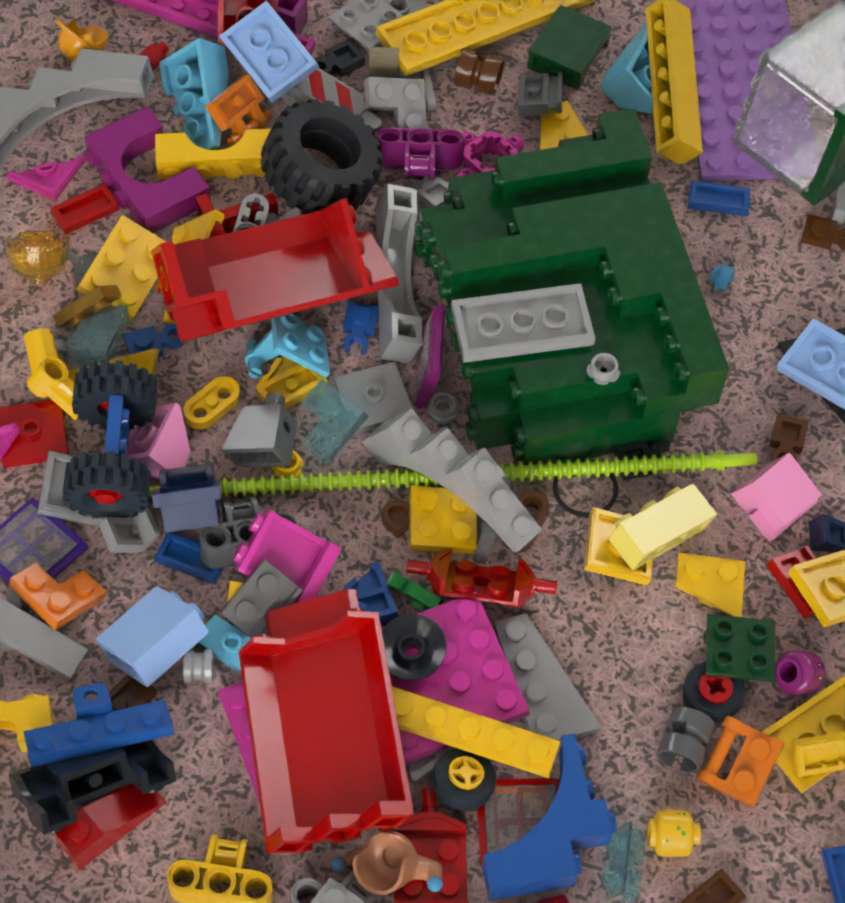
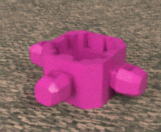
M468 131L462 132L464 136L463 169L455 177L495 170L494 167L491 169L487 167L481 168L482 164L478 159L482 157V154L485 153L487 155L491 153L495 155L497 153L498 157L519 154L523 151L524 139L520 135H512L504 139L498 132L486 131L479 137Z

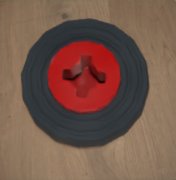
M706 661L696 665L687 674L682 688L683 700L686 706L708 715L714 723H722L726 716L734 717L741 710L746 696L743 679L706 676Z

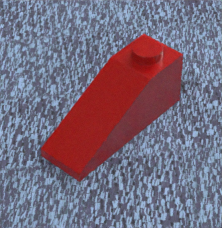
M131 783L80 809L76 813L78 821L67 825L63 830L54 833L61 849L74 865L81 870L165 805L166 801L158 792L143 794Z

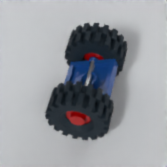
M101 360L100 365L96 362L89 363V368L83 366L75 374L72 400L74 414H78V418L81 421L88 420L87 424L91 426L99 424L101 429H106L104 454H101L100 451H93L92 455L86 452L81 453L79 458L74 456L66 464L63 502L65 505H69L70 510H79V515L86 516L90 514L93 519H99V517L127 518V515L135 517L138 516V512L143 513L148 506L150 470H148L146 464H140L139 459L133 458L130 460L129 455L126 454L130 430L135 429V425L142 427L146 422L150 423L153 420V416H155L158 384L155 381V376L148 374V370L144 367L137 369V364L134 363L123 365V361L116 360V364H110L109 360Z

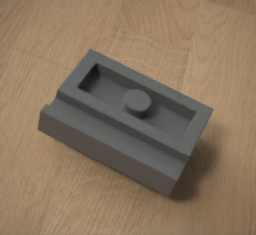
M558 72V76H549V73L520 75L519 116L537 117L542 114H549V110H557L558 113H562V72Z
M263 558L221 609L220 613L250 637L267 634L265 614L268 611L292 605L303 590Z

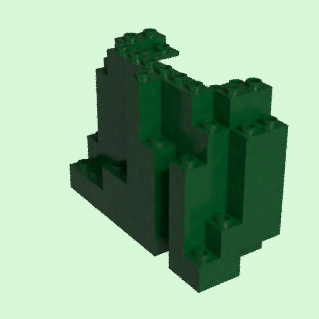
M635 108L598 114L596 128L592 129V135L559 140L558 147L496 157L495 170L449 178L448 191L443 193L445 204L421 208L419 211V222L414 224L417 238L414 241L415 255L417 259L422 258L425 268H432L434 278L438 284L440 298L447 301L448 306L445 307L447 323L449 326H454L455 332L456 327L451 309L452 300L581 283L595 335V342L592 346L465 363L461 360L464 380L469 379L473 391L470 393L471 405H467L469 422L465 423L466 434L469 441H475L477 450L511 444L514 461H522L523 465H528V462L532 461L536 465L539 460L542 461V464H547L548 460L555 464L558 459L562 463H566L567 459L574 461L577 458L586 459L613 454L617 446L646 441L648 447L655 446L663 440L670 441L671 443L673 442L680 412L718 404L720 401L729 366L662 182L650 183L648 176L652 155ZM456 332L453 333V343L455 351L461 352ZM600 353L613 355L619 364V378L615 382L610 381L607 385L595 383L594 378H590L587 374V366L591 364L593 357Z

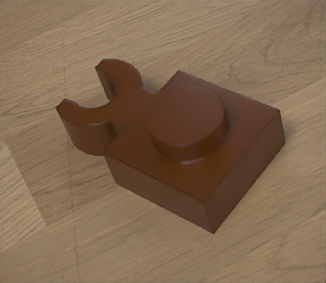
M808 214L801 243L829 250L832 243L845 250V227L842 229L836 228V220Z
M777 413L769 447L776 449L772 453L770 462L788 453L797 460L796 453H802L809 421Z

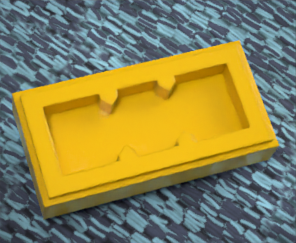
M845 731L792 740L794 773L798 778L845 770Z

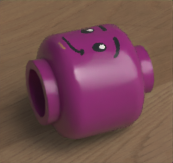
M791 650L783 653L776 662V683L787 694H814L822 688L825 682L826 669L824 662L811 651Z

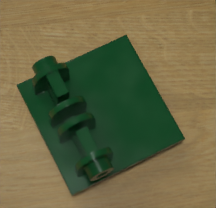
M707 614L706 630L703 637V644H706V676L766 682L776 681L775 620Z

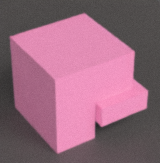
M790 453L767 463L731 493L741 508L749 514L748 517L761 534L769 541L774 540L818 502L817 499L822 495Z

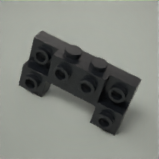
M153 740L36 767L30 766L8 775L12 794L27 808L29 821L44 835L59 832L67 825L77 822L75 806L131 783L143 794L154 793L162 790L164 786L176 782L173 761L159 750Z

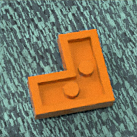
M37 563L12 576L8 585L54 630H57L97 605L105 598L107 593L85 570L58 584Z

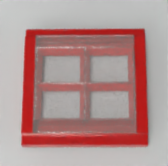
M496 779L495 790L486 804L477 809L480 866H482L484 854L493 853L515 843L540 822L554 801L559 789L560 779Z

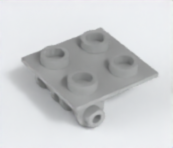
M353 0L332 14L329 20L334 23L338 32L343 31L349 35L348 38L351 41L355 40V45H363L369 55L370 47H382L381 42L375 35L376 27L404 15L384 0Z

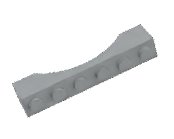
M387 184L376 203V237L379 247L397 276L399 286L378 291L380 359L410 364L423 344L422 317L414 304L411 283L414 224L418 214L417 189Z

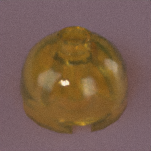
M53 231L20 232L19 239L13 241L11 235L7 236L5 239L7 261L14 272L24 278H29L31 283H46L49 277L59 274L64 269L69 256V238L65 234H62V239L55 238V232Z

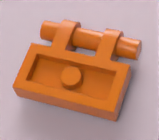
M249 73L241 76L205 106L221 132L231 128L232 136L227 139L229 147L235 145L243 137L246 130L263 129L267 126V121L272 118V113L269 109L264 108L261 111L258 104L265 98ZM247 114L249 118L245 124L242 117Z

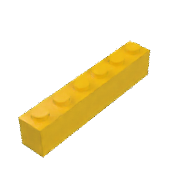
M658 0L645 8L656 153L676 164H685L703 153L690 8L677 0Z

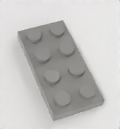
M581 283L452 300L451 303L463 363L592 346L595 342V335Z

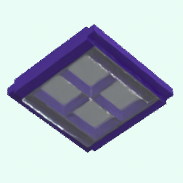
M33 497L0 525V576L7 583L10 582L12 576L34 563H37L55 579L88 549V545L60 519L37 514L39 501Z

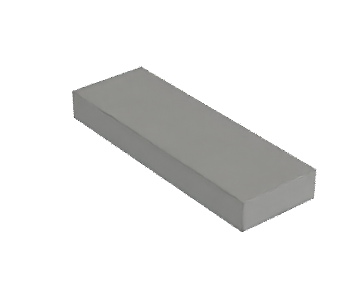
M0 597V641L59 676L70 680L88 649Z

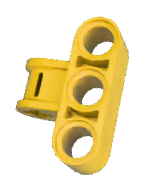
M217 834L211 835L205 862L178 860L167 871L169 892L176 901L181 903H272L273 885L267 874L256 870L244 869L249 846L248 839H242L241 842L219 839ZM183 876L193 879V882L186 887H180L175 884ZM218 882H225L230 886L222 893L211 890L212 886ZM253 888H262L266 891V894L258 899L247 895Z

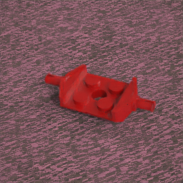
M452 549L444 550L434 557L433 561H429V563L410 559L407 561L406 573L427 575L426 581H430L436 596H445L446 598L458 597L505 604V607L522 608L529 597L534 596L535 591L556 595L557 580L537 579V576H534L533 571L523 559H518L517 571H511L501 565H494L492 567L477 566L475 563L467 560L457 563L450 562Z
M424 788L421 790V812L412 816L401 826L394 829V831L405 835L412 842L417 855L441 863L443 887L438 892H432L428 889L427 881L411 880L403 887L394 891V903H468L466 824L438 812L434 789H430L429 799L428 788Z

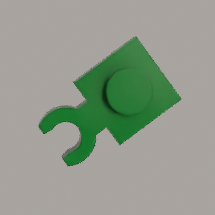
M394 571L386 582L389 584V587L411 599L412 603L410 606L420 613L444 604L442 598Z

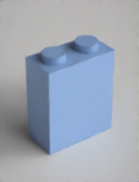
M156 586L95 640L110 663L148 688L203 639L209 631L202 621L205 616L197 605L192 602L187 604L174 591L168 593Z

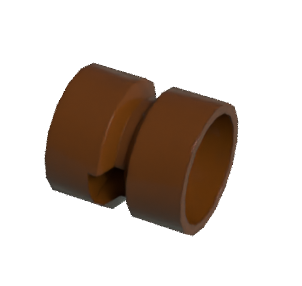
M464 48L457 63L454 85L467 89L477 86L478 92L494 96L497 91L494 89L495 84L499 85L502 78L504 58L487 55L485 58H482L480 52Z

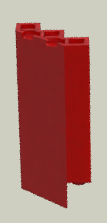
M345 589L268 611L265 614L267 634L253 636L238 651L266 853H303L313 850L312 843H318L323 840H332L333 844L361 838V831L371 828H381L382 831L398 828L414 816L379 612H365L364 609L359 608L356 589Z

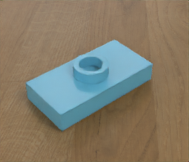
M215 614L206 624L209 633L196 645L203 650L213 649L214 657L241 674L238 651L251 637Z

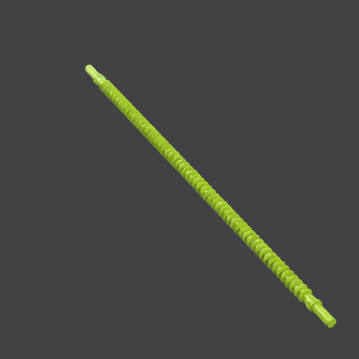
M716 451L710 455H704L703 452H700L699 456H695L693 452L689 456L681 453L680 457H676L672 453L669 458L665 454H662L661 458H657L653 454L650 459L646 455H643L642 459H638L634 455L631 460L627 456H624L623 460H619L615 456L612 461L608 457H605L604 461H600L596 457L593 462L589 458H586L585 462H581L577 458L574 463L570 459H567L566 463H562L558 459L555 464L551 460H548L547 464H542V461L539 460L536 465L532 461H529L528 465H523V462L520 461L517 466H514L513 462H510L509 466H504V463L501 462L499 467L505 473L503 477L510 478L511 482H514L515 478H519L523 482L524 478H529L530 481H533L534 477H538L542 481L543 477H548L549 480H552L553 476H557L561 480L564 475L568 479H571L572 475H576L580 479L583 474L587 478H590L591 474H595L599 478L602 473L606 477H609L610 473H614L618 477L621 472L625 476H628L629 472H633L637 476L640 471L644 475H647L648 471H652L656 475L659 470L663 474H666L667 470H671L675 474L678 469L682 473H685L686 469H690L694 473L697 468L701 472H704L705 468L725 471V467L757 466L758 459L756 452L724 454L723 451ZM398 468L395 469V472H390L389 469H386L385 473H380L379 469L376 470V473H371L370 470H367L366 474H361L360 470L357 471V474H352L351 471H348L347 475H342V472L339 471L337 475L329 472L328 476H323V473L320 472L318 476H313V473H309V477H304L303 473H300L297 478L294 477V474H290V478H285L281 474L278 479L274 475H271L270 479H266L262 475L259 480L255 476H252L251 480H247L243 476L240 481L236 477H233L232 481H227V478L224 477L223 481H221L225 498L228 497V494H233L234 497H237L238 493H242L244 497L247 496V493H252L253 496H256L257 492H262L263 496L266 495V492H271L272 495H275L276 491H281V494L284 495L288 490L291 494H294L295 490H300V493L303 494L307 489L310 490V493H314V489H319L322 493L326 488L330 492H333V488H338L342 492L345 487L349 491H352L353 487H357L361 491L364 486L368 490H371L372 486H376L379 490L383 485L387 489H390L391 485H396L398 489L401 484H405L406 488H409L410 484L419 486L420 483H424L427 487L429 483H434V486H438V482L420 472L409 471L408 468H405L404 472H400ZM149 485L148 498H152L153 490L161 488L160 485Z

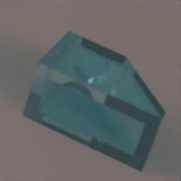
M119 305L79 322L75 333L71 332L66 342L71 363L86 367L92 362L101 363V360H112L114 358L123 334H125L130 323L127 306Z

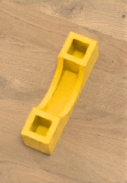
M271 129L246 130L243 137L235 145L222 150L203 149L195 145L186 133L155 134L158 179L167 180L192 167H195L204 180L220 176L236 179L241 175H256L264 178L266 173H263L261 169V150Z

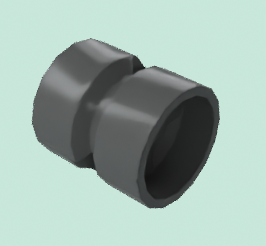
M674 708L666 727L667 733L663 735L658 748L657 758L663 764L672 767L676 755L684 757L680 770L686 773L698 772L706 753L705 746L709 744L715 728L714 721L708 715L693 708Z

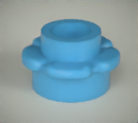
M728 262L714 267L710 283L714 284L715 291L721 289L727 292L729 288L727 284L728 282L732 283L735 268L728 266Z

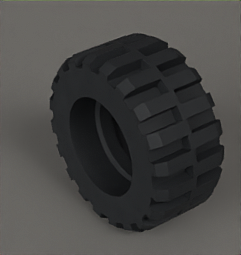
M310 99L306 103L299 101L290 107H286L280 116L277 117L261 150V169L263 173H266L264 177L268 185L274 187L273 192L279 199L283 198L287 201V206L292 209L296 207L302 210V214L320 211L347 198L348 205H352L354 211L357 210L359 205H362L382 171L383 154L380 152L382 148L378 138H374L375 133L371 126H366L363 123L364 119L360 115H354L349 112L350 108L344 105L341 107L336 106L333 101L325 100L324 102H319V99ZM303 148L315 149L328 155L340 169H330L318 164L307 155Z

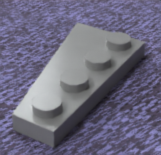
M523 614L495 621L494 629L499 644L529 708L530 716L524 718L528 731L560 741L562 735L575 733L576 738L601 732V726L528 615Z

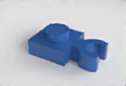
M348 302L343 325V333H349L344 340L345 352H349L352 343L361 344V354L365 355L367 353L368 339L366 336L374 337L379 314L378 306Z
M175 324L167 325L161 332L157 333L155 327L150 326L123 334L129 355L156 348L159 349L158 357L163 356L162 348L177 349L183 346V342L179 338H169L171 334L177 333Z

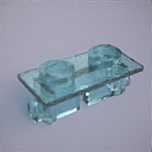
M631 822L618 827L613 832L609 845H607V851L610 852L608 867L603 875V885L606 887L605 899L608 900L621 895V901L635 903L636 897L640 896L642 871L631 868V863L638 866L643 864L646 839L643 837V831L632 829L633 823Z

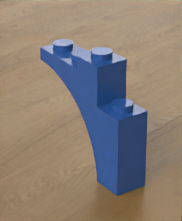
M575 733L562 735L560 738L561 744L558 752L560 760L559 789L544 817L528 834L515 843L493 853L484 854L482 870L489 901L575 887L578 874L582 873V863L579 852L573 851L609 845L613 832L617 830L614 811L607 809L605 798L594 800L591 778H585L583 766L587 765L585 749L583 745L577 744Z

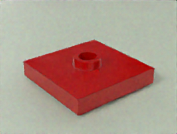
M53 400L0 407V427L13 422L20 427L19 434L2 457L3 468L46 462L49 451L69 455L63 409Z

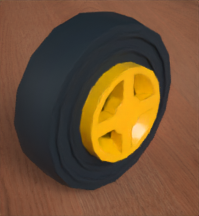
M455 748L442 754L434 765L432 773L434 792L444 804L453 809L463 811L478 809L488 802L495 790L496 772L488 758ZM459 777L463 779L464 783L459 781Z

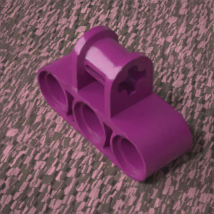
M389 127L380 129L377 132L376 138L379 140L382 148L380 152L383 154L382 166L387 168H404V179H409L410 176H428L430 180H434L435 169L452 170L462 165L464 136L459 131L451 129Z

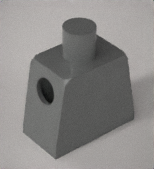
M270 392L267 394L263 405H249L242 408L222 447V451L236 466H290L297 423L284 407L285 398L282 395Z

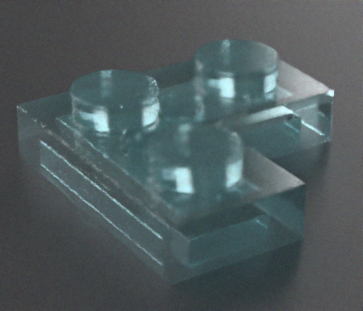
M321 379L301 403L321 420L303 440L301 445L327 466L369 416Z

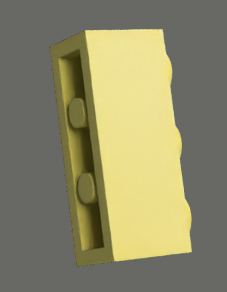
M693 483L683 489L678 486L669 491L660 502L657 503L656 500H652L645 504L638 514L632 516L631 513H628L621 517L615 523L616 529L609 538V541L633 571L706 529L717 513Z

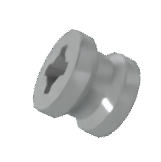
M190 649L184 655V684H192L195 680H202L205 684H213V649H206L203 653H196L193 649Z

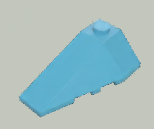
M645 22L608 69L600 86L605 95L612 99L618 107L625 109L635 108V111L653 114L647 22Z
M198 38L159 62L162 84L166 96L174 95L178 103L173 108L175 115L183 114L186 120L183 133H186L195 145L203 149L215 150L220 147L221 130L205 106L227 89L229 71L225 47Z

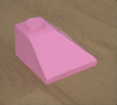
M175 402L156 407L155 416H153V420L150 423L146 422L142 427L135 425V429L130 430L126 454L129 455L130 460L137 458L140 460V464H146L148 470H150V478L159 481L160 470L186 467L185 462L191 451L181 406Z

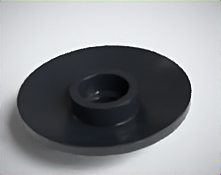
M407 614L391 620L382 629L389 674L393 677L405 681L421 680L435 673L442 665L447 651L446 638L442 629L432 619L422 615ZM411 648L419 651L415 656H408L406 652Z

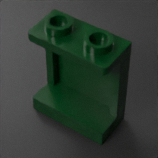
M559 5L530 48L527 68L538 73H549V76H558V72H562L563 84L579 90L584 83L585 73L603 46L607 48L609 45L612 26L581 14L576 10Z

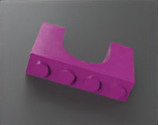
M146 106L85 136L86 150H84V156L91 167L95 165L100 170L99 176L103 184L105 183L107 187L112 186L115 190L114 196L119 206L129 209L130 219L151 233H154L197 211V196L207 193L210 201L211 197L210 187L195 167L159 183H142L126 174L125 169L134 158L155 148V134H164L162 124L149 107Z

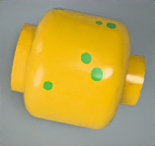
M660 809L655 813L654 818L648 819V847H654L658 856L687 857L691 854L693 845L700 844V823L693 822V817L688 810Z

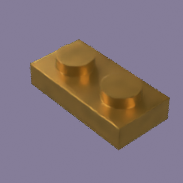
M117 285L98 286L55 313L53 318L58 327L70 325L73 329L81 327L90 321L89 317L94 313L100 314L113 307L112 302L122 296Z

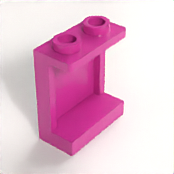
M265 509L263 514L258 512L249 527V530L253 533L247 544L242 542L233 556V561L236 562L233 569L249 576L264 558L303 590L294 601L295 603L316 598L342 548L321 539L281 517L271 509Z

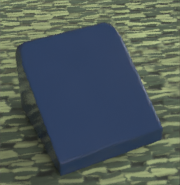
M825 514L809 521L811 551L839 552L845 550V522Z

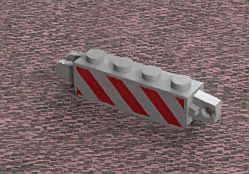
M319 68L281 96L288 106H292V104L299 101L306 103L310 99H319V102H324L325 100L335 102L334 105L339 107L344 105L350 108L349 112L352 114L360 115L364 119L363 123L366 126H371L375 133L374 138H376L377 132L382 128L381 118L370 112V109H366L364 94Z

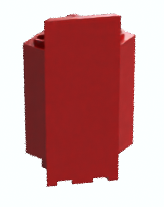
M347 198L340 199L320 211L203 240L198 238L178 244H173V241L159 244L151 250L159 280L155 287L158 293L162 292L164 307L170 320L175 322L177 335L181 342L399 286L398 279L371 231L355 232L356 214L353 206L348 205Z

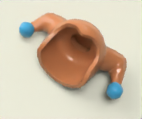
M381 831L373 835L363 847L353 849L343 858L335 857L330 862L331 869L336 873H340L345 868L353 867L358 883L366 891L375 895H387L415 879L427 881L428 889L432 892H438L443 887L441 863L417 855L412 842L405 835L396 831Z

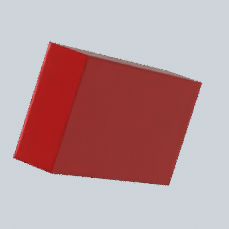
M104 183L51 207L50 210L64 234H68L120 210L118 202Z

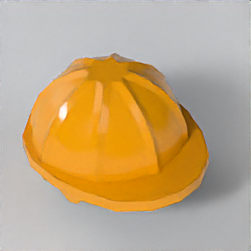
M58 18L55 20L61 27L58 35L60 51L70 61L76 60L80 48L102 51L109 39L108 33L97 25L92 24L79 28L74 19L69 24Z

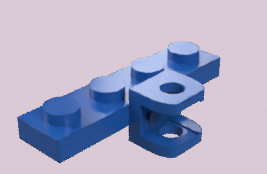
M103 683L81 686L74 690L73 702L76 720L24 731L31 767L174 735L166 699L113 711L108 689ZM89 694L97 695V698L89 701L85 699Z

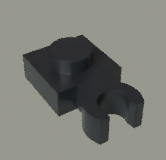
M350 39L325 50V58L318 57L314 59L319 69H323V71L331 76L332 73L337 72L342 77L365 65V56Z
M663 440L658 442L653 448H648L646 441L615 447L614 456H617L619 460H623L624 456L631 460L634 455L638 459H642L643 455L650 459L653 454L657 458H661V453L669 451L671 444L670 441ZM640 471L637 476L633 472H629L628 476H625L622 472L620 473L623 481L654 475L652 471H648L647 475Z

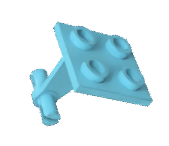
M293 313L272 318V329L260 342L256 339H251L246 343L245 364L248 366V375L251 378H259L262 375L261 365L279 355L325 378L330 374L325 332L316 325H310L300 320Z

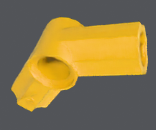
M46 328L28 331L24 335L31 374L27 378L28 388L38 397L51 398L68 415L76 420L78 414H74L72 407L74 382L68 377L67 366L58 358L53 334L50 333V329Z

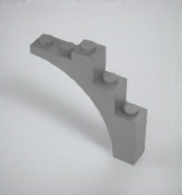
M80 48L76 60L72 61L70 71L38 67L34 78L29 81L28 90L0 87V170L6 159L26 137L59 114L77 106L100 100L116 98L146 99L154 77L148 56Z
M412 408L383 422L361 441L382 466H403L420 472L458 496L501 537L513 553L520 551L542 530L503 481L502 477L505 473L485 448L468 454L448 427L432 434Z

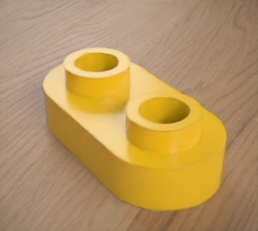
M227 376L217 377L187 400L183 408L186 424L193 429L204 430L211 427L232 410L240 401V387L237 381ZM221 393H228L230 395L226 399L218 397ZM198 412H203L206 414V416L197 418L195 417V414Z

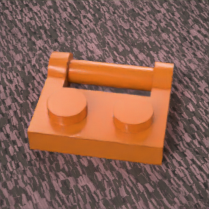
M726 716L721 725L724 729L704 770H699L696 780L755 808L782 752L784 742L758 731L731 716ZM736 735L745 738V741L725 781L718 778L717 774Z

